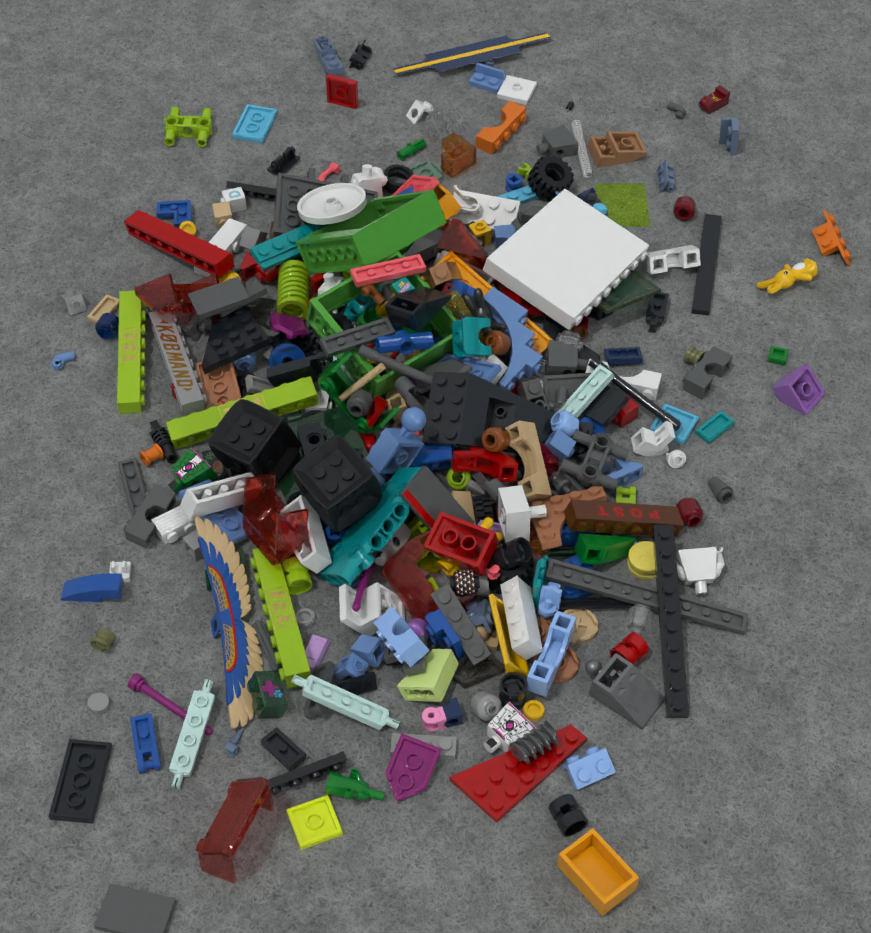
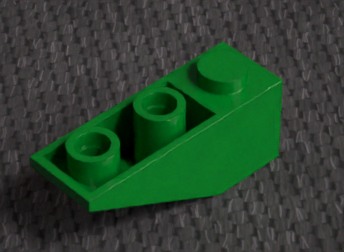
M579 533L574 551L581 563L603 564L628 557L629 550L634 545L635 537Z

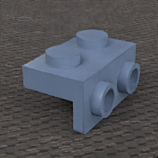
M487 599L468 603L464 610L473 625L483 624L487 633H491L494 619Z

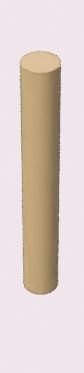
M383 363L378 364L338 396L342 402L345 401L354 392L385 370V365Z

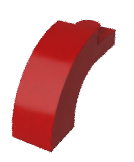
M470 447L466 451H453L451 469L453 472H483L495 479H499L501 482H516L519 464L502 452H490L482 447Z

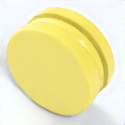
M641 541L634 544L629 550L627 566L629 571L637 578L645 580L656 578L653 542Z

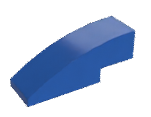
M95 574L69 580L64 583L61 601L102 602V599L121 600L124 585L122 574Z

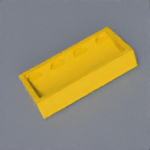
M490 594L489 602L506 674L519 673L527 680L529 674L527 660L518 655L511 647L504 603L495 595Z

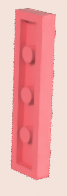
M417 254L353 268L350 270V275L356 287L423 273L426 272V265L421 255Z

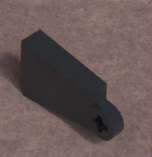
M324 351L316 355L267 368L266 378L274 388L281 384L291 383L300 378L310 376L313 383H315L325 368L333 362V356L327 358Z

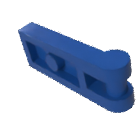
M152 714L131 717L130 721L139 773H144L152 768L154 770L161 769ZM152 756V760L144 761L143 757Z

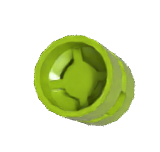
M297 556L283 562L282 569L289 593L297 595L308 592L313 586L311 575L308 572L309 568L302 565Z

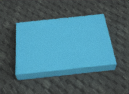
M247 104L232 133V138L263 143L278 113L277 109Z

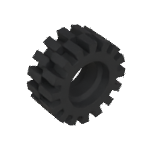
M489 495L473 496L472 501L476 525H478L480 520H484L487 517L493 519Z

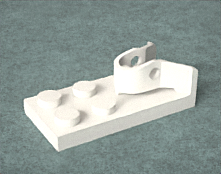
M457 185L453 186V197L462 208L456 216L450 217L447 220L449 223L467 225L472 221L484 220L491 231H494V226L512 225V221L518 217L520 201L459 190Z

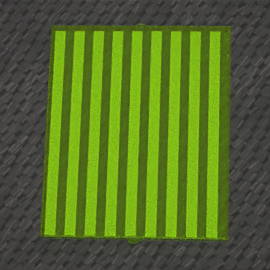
M595 183L596 194L601 203L606 206L608 218L623 227L650 226L644 183Z

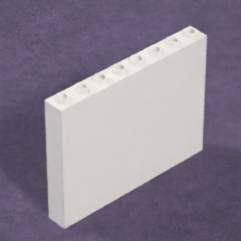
M564 189L487 257L483 271L570 330L574 325L578 326L583 316L587 317L594 306L597 307L602 298H606L611 289H615L619 285L621 279H626L630 270L634 271L639 261L643 262L648 255L646 251L649 245Z

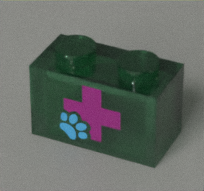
M254 671L247 683V689L251 693L252 707L256 711L257 718H281L288 707L279 672Z

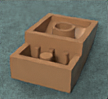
M607 131L606 136H591L587 146L597 168L629 163L647 155L638 132Z

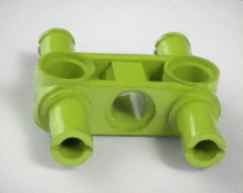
M172 107L170 116L164 119V133L166 134L164 144L173 146L175 137L197 138L196 144L199 147H205L207 145V138L212 135V110L204 108L202 116H180V108Z

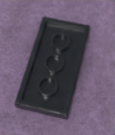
M69 739L49 813L50 820L94 823L110 759L112 743Z

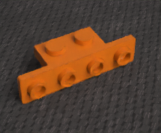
M824 210L823 213L827 222L812 230L823 257L840 250L847 266H850L849 259L852 257L848 249H844L846 246L842 237L839 238L841 232L837 225L834 226L836 220L832 214L829 215Z

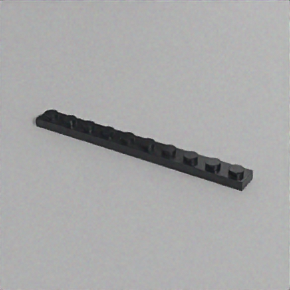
M653 525L652 534L666 718H688L689 708L674 525Z

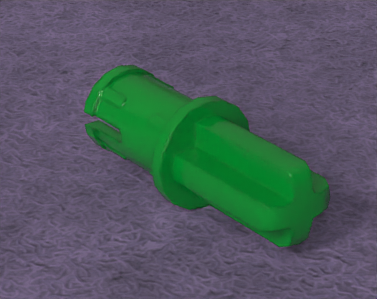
M421 138L412 144L408 143L405 148L396 152L397 157L403 161L411 155H416L417 151L427 145L425 140Z

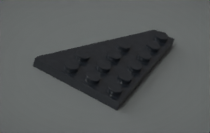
M246 305L224 317H221L219 314L214 315L201 366L204 374L270 345L268 338Z

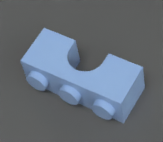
M393 607L373 622L378 628L376 633L383 641L387 639L385 644L392 652L396 650L394 656L401 664L405 661L412 667L430 651Z

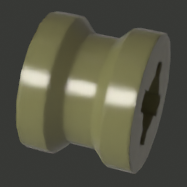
M690 346L685 353L683 361L694 366L696 362L702 360L705 352L702 350L698 351L696 347Z
M100 627L96 632V637L91 639L90 645L97 651L108 653L110 644L115 642L116 636L109 629Z

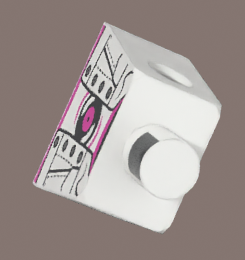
M508 702L488 724L487 736L489 739L483 744L489 753L494 752L499 747L506 753L511 750V742L516 743V739L519 737L523 738L525 733L530 734V730L537 728Z

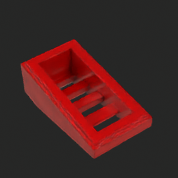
M379 396L374 397L373 407L367 415V425L370 428L376 423L388 405V401Z

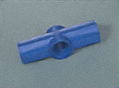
M405 330L396 332L395 335L377 336L375 338V350L379 353L400 351L401 354L407 355L414 350L433 347V335L431 331L408 333Z

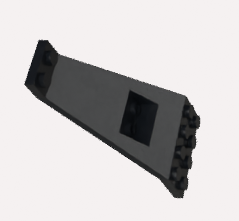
M434 372L422 442L424 445L484 448L482 434L486 429L495 426L506 428L520 420L535 423L539 443L545 444L549 435L554 432L551 428V419L555 412L472 373ZM500 411H504L502 415H498ZM579 422V431L589 435L594 434V423ZM576 442L573 447L575 451L569 460H584L588 452V446ZM508 446L505 450L500 451L517 453V451L511 446Z

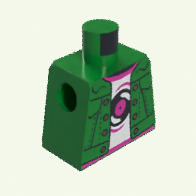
M190 447L171 467V472L175 479L168 486L176 494L183 487L188 488L208 479L213 481L218 476L213 468Z

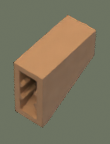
M456 262L440 263L429 268L423 274L424 281L429 284L431 289H436L445 282L451 283L455 279H462Z

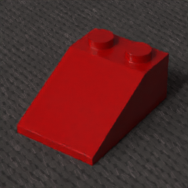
M440 512L423 548L463 570L472 569L474 574L482 577L499 541L494 531Z

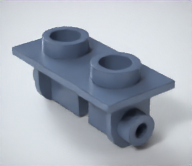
M665 159L662 165L660 164L657 168V184L659 185V192H662L663 189L672 192L675 189L674 168L671 165H667V159Z

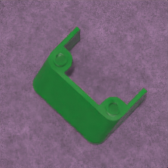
M348 352L325 368L318 378L319 387L327 392L357 426L359 432L371 434L383 428L401 408L397 406L381 414L371 428L367 425V416L357 418L348 412L346 404L349 398L342 402L338 397L354 384L340 368L353 355L351 352Z

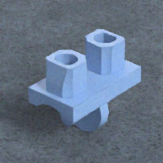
M549 582L547 586L542 585L537 615L544 618H554L556 611H559L562 596L560 584Z

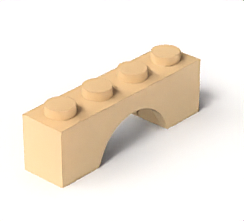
M519 420L505 428L510 434L509 446L518 452L524 463V477L518 482V485H522L527 501L543 500L552 494L535 423Z

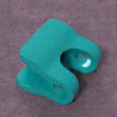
M380 285L376 289L381 293L384 286ZM362 294L347 303L344 315L351 321L356 322L357 316L362 311L371 309L375 301L370 295L365 296Z
M465 317L462 320L453 321L452 338L453 354L455 357H486L492 355V347L483 345L478 337L480 329L491 327L490 318Z

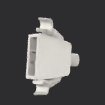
M713 546L678 550L676 553L678 579L683 581L684 585H694L696 595L707 594V583H713L719 577L724 567L723 547H720L719 551Z

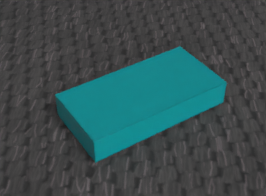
M720 410L696 429L695 434L710 444L731 428L735 421Z

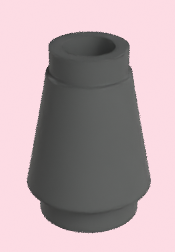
M717 477L709 479L708 485L718 502L728 503L732 500L734 493L730 486Z

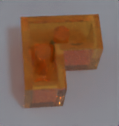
M455 132L442 139L441 169L451 178L476 164V147Z

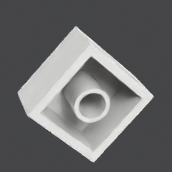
M522 485L498 488V521L505 543L518 537H523L530 541V519L546 517L545 504L529 507Z

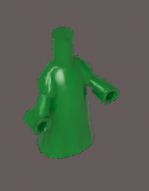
M351 769L350 777L330 771L325 794L347 799L357 798L365 800L372 798L383 801L384 792L370 789L368 784L362 780L358 769Z

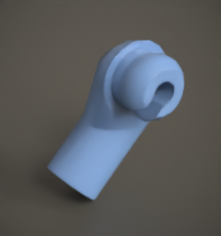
M73 351L57 354L51 362L52 368L59 370L67 361L75 360Z

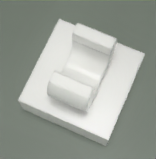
M112 561L110 562L109 573L122 574L123 581L130 582L131 562Z

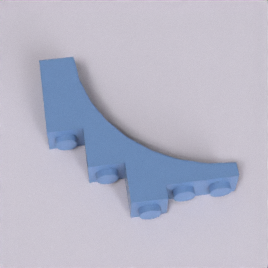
M492 287L484 295L485 305L492 312V320L494 322L504 323L507 326L506 330L501 332L506 333L511 340L509 367L498 386L511 392L517 381L520 382L524 376L530 378L534 373L537 374L540 371L543 356L531 349L535 344L533 341L535 333L524 326L528 320L526 318L528 310Z

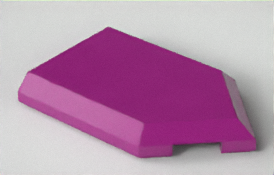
M276 312L270 315L273 331L277 333L282 331L291 340L296 339L297 336L302 338L308 337L307 327L303 318Z
M401 733L385 771L397 802L426 790L442 751L441 748Z

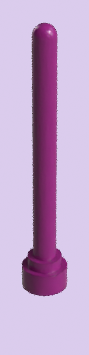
M375 561L369 568L362 571L352 609L356 612L361 608L371 569L377 565Z
M135 673L129 679L128 688L134 692L145 693L185 720L187 711L148 686L143 676ZM207 725L204 734L211 735L212 728Z

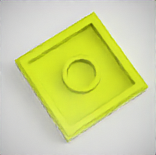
M328 795L286 809L301 850L343 835L342 828Z

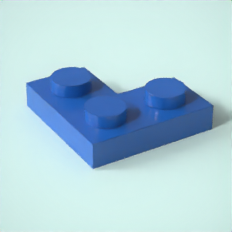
M191 200L157 202V218H174V227L179 228L180 224L184 221L192 222Z

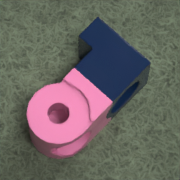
M457 697L448 699V705L438 708H426L422 712L424 729L432 732L463 724V714Z

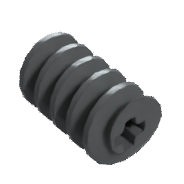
M546 720L544 724H539L537 729L533 728L530 730V734L525 733L523 738L519 737L516 739V743L511 742L510 749L519 762L524 761L528 765L530 764L529 756L536 760V752L544 755L543 747L550 751L552 750L551 742L555 746L559 745L557 734L552 725Z

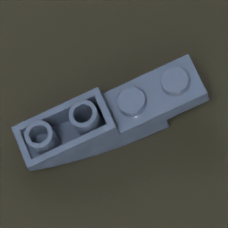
M319 36L313 39L325 74L335 75L344 73V67L338 59L335 47L329 37Z

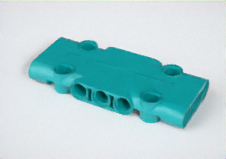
M421 467L398 468L391 479L380 486L382 490L380 501L361 518L351 524L343 534L341 543L336 544L329 552L332 563L317 573L321 580H327L330 585L342 586L346 584L351 586L361 573V570H366L372 565L375 559L372 553L382 550L407 518L411 508L398 494ZM384 522L386 523V529H385V530H384V528H383Z

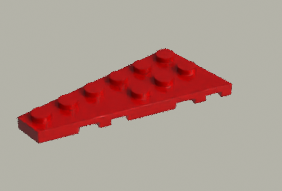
M571 724L555 731L558 746L551 742L552 750L548 751L543 747L544 755L536 752V760L529 756L530 764L528 765L524 761L519 762L510 750L450 776V781L497 823L587 741V737Z

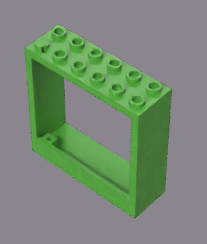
M434 190L374 198L368 201L365 208L354 217L342 222L327 224L295 243L309 274L350 271L353 268L378 263L447 222Z
M397 251L392 255L386 257L385 259L379 261L378 263L403 258L405 256L401 255L400 252ZM419 274L406 276L415 288L423 286L430 288L429 284L424 282ZM352 277L310 300L306 320L320 338L343 331L329 313L362 295L361 288L363 286L356 287ZM383 282L374 283L372 285L376 287ZM443 306L429 321L443 340L403 364L420 371L421 367L438 362L446 353H453L452 323L456 319L449 308ZM358 348L335 355L338 359L348 352L353 354L342 365L356 382L373 369V366L366 358L358 355ZM391 370L383 376L378 374L361 388L370 393L374 399L375 396L380 397L392 390L395 381L407 375Z

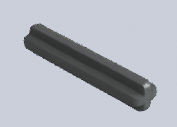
M256 620L252 627L257 633L258 641L272 671L279 672L278 669H281V664H276L274 652H277V650L272 648L270 635L263 621Z

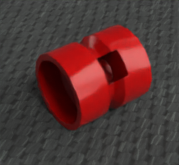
M631 632L622 642H619L610 650V657L612 658L617 653L635 665L637 660H641L649 653V646L643 637L635 632Z

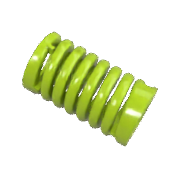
M289 260L280 265L276 311L281 314L301 317L303 320L307 318L310 274L304 262Z

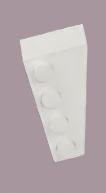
M300 495L272 516V519L278 524L277 527L285 535L286 541L292 546L293 552L302 565L317 574L332 563L319 515L305 497Z

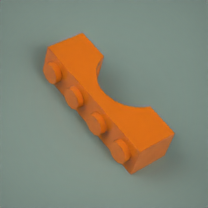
M509 101L501 109V122L503 124L497 127H484L476 135V148L489 154L499 150L501 145L508 141L510 135L517 131L520 124L525 123L527 119L526 107Z

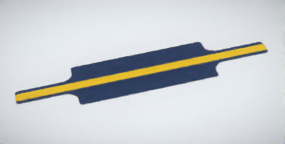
M547 33L520 39H510L507 36H502L424 55L426 57L425 61L397 67L393 70L396 74L427 67L435 68L437 71H444L521 52L519 49L521 45L551 37Z

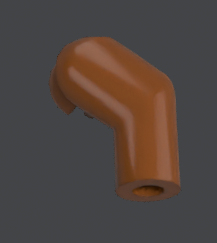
M367 284L361 288L362 294L365 296L370 295L379 306L386 302V299L372 284Z

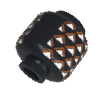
M472 569L456 570L453 576H450L451 589L457 597L473 596L476 593V588H480L479 576H475Z

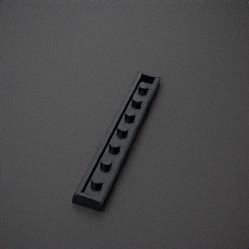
M705 214L700 245L701 266L697 267L691 311L693 314L709 316L722 216Z

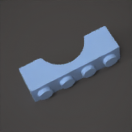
M556 611L549 627L543 652H541L538 660H534L527 676L528 691L547 696L574 635L576 617Z

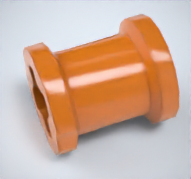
M155 443L150 449L140 451L139 457L143 464L148 467L151 462L163 459L164 453L161 447Z

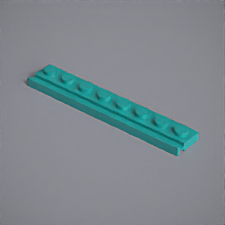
M305 224L251 247L250 253L257 264L261 266L263 272L300 256L301 254L295 242L325 225Z

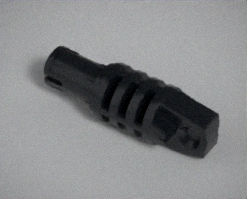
M157 420L151 421L152 432H149L154 444L157 443L161 447L168 463H174L178 457L173 449V443L166 428L161 427Z

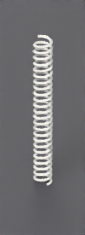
M574 120L571 126L574 138L578 142V156L583 177H591L593 173L581 123L579 120Z

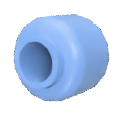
M563 410L553 415L551 428L553 431L559 429L569 437H572L575 430H579V419L568 411Z

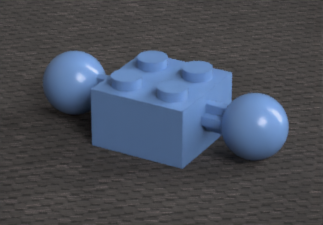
M418 407L406 409L401 417L402 428H385L375 445L371 447L366 459L373 466L370 469L378 479L380 486L387 483L386 474H394L398 468L409 467L423 447L424 443L414 433L422 430L426 424V415L422 409Z

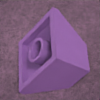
M804 364L783 376L772 388L780 402L804 415H807L825 395V391L808 364Z

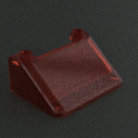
M454 218L451 221L446 220L447 223L444 224L438 246L442 249L453 251L456 255L462 253L473 256L484 267L486 259L490 255L471 234L472 232L461 224V220Z

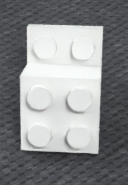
M378 582L366 588L361 608L357 612L352 609L357 591L346 584L339 587L340 622L357 632L369 636L376 634L378 628L373 622L391 607L405 620L404 599Z

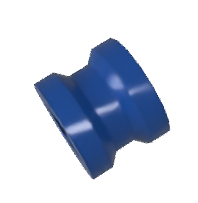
M513 173L506 177L505 188L507 192L522 188V177L519 174Z

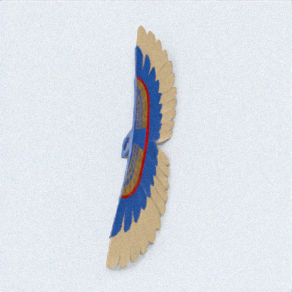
M196 516L194 520L198 542L206 565L217 610L211 620L213 638H217L221 632L226 706H228L231 729H236L239 722L240 726L244 727L248 719L252 720L254 711H258V702L262 701L261 686H264L261 677H264L262 652L258 647L259 641L255 636L257 634L255 629L241 620L251 610V604H249L250 594L247 595L249 585H246L247 575L244 574L245 568L243 564L239 565V552L235 553L233 541H228L226 533H221L218 525L215 524L213 527L212 522L207 518L203 522L199 516ZM215 621H217V630H216V631H215Z

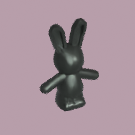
M480 288L474 290L475 302L470 294L465 293L462 295V302L471 312V317L491 319V327L480 329L479 339L482 337L484 341V337L490 331L506 330L507 326L504 323L492 322V312L486 307L483 292Z

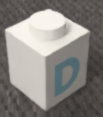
M241 187L222 191L220 203L229 201L231 213L247 209L246 197Z

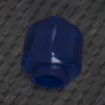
M112 313L102 314L95 325L97 334L103 339L115 338L119 332V317Z

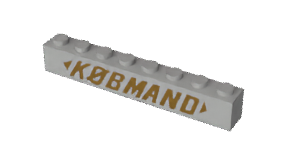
M170 308L149 312L151 327L171 384H174V392L183 417L193 412L205 410V405H208L205 394H201L203 389L201 382L197 383L199 379L197 371H193V361L188 359L190 358L188 347L184 348L186 343L184 336H181L180 326L176 325L178 324L176 315L171 313Z

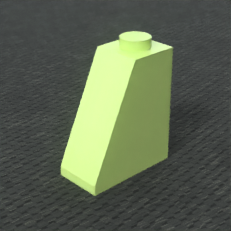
M433 649L426 656L425 672L406 675L399 682L397 687L404 700L442 702L459 664L452 649Z

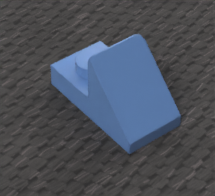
M615 458L614 468L617 471H613L607 476L618 479V486H624L642 478L644 466L640 463Z

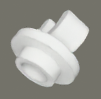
M673 450L670 453H666V459L672 468H680L686 461V455L681 450Z

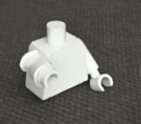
M365 164L362 166V173H354L349 183L358 185L366 190L376 191L379 198L383 197L382 186L386 185L388 178L384 175L381 168H372L371 165Z

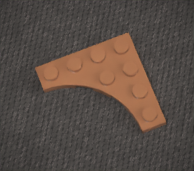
M593 486L586 490L572 491L564 495H554L543 500L536 499L528 503L529 507L542 504L546 506V517L531 518L542 550L562 546V527L564 524H567L564 511L571 499L607 502L602 486Z

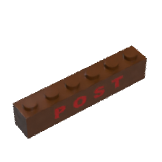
M571 499L564 511L569 531L653 536V525H674V537H677L684 526L679 508L675 506Z

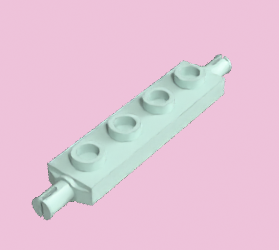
M295 674L292 678L291 683L303 687L302 696L377 730H381L384 725L390 726L395 730L399 726L400 721L390 718L388 709L313 675L304 679Z
M205 679L202 690H194L169 767V771L175 775L171 784L172 788L180 789L183 777H191L215 701V695L210 693L213 684L211 680L208 683V679Z

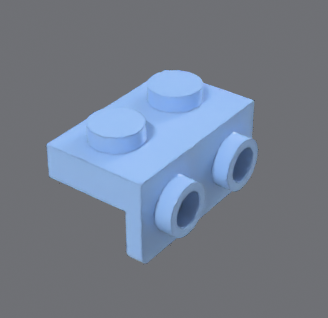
M597 746L585 750L586 754L581 757L577 754L566 759L567 763L563 764L562 768L567 769L575 790L616 773L606 748L598 749Z

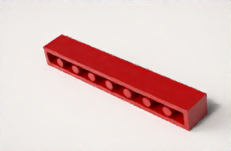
M137 210L124 220L128 234L215 277L221 278L235 267L233 256L229 251L212 245L148 213Z

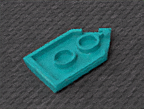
M544 555L537 561L533 582L535 610H538L541 587L547 583L545 576L549 564L548 555Z

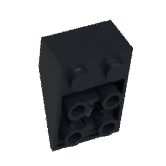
M423 286L396 294L385 305V309L390 323L419 332L452 298V295Z

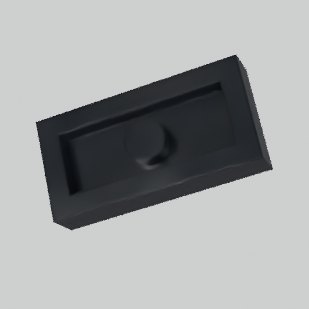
M277 727L260 740L261 745L289 771L306 759V754Z

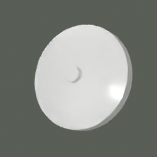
M335 183L316 188L305 194L299 200L297 209L300 218L307 223L318 225L333 224L350 219L360 213L367 204V198L364 189L358 185Z

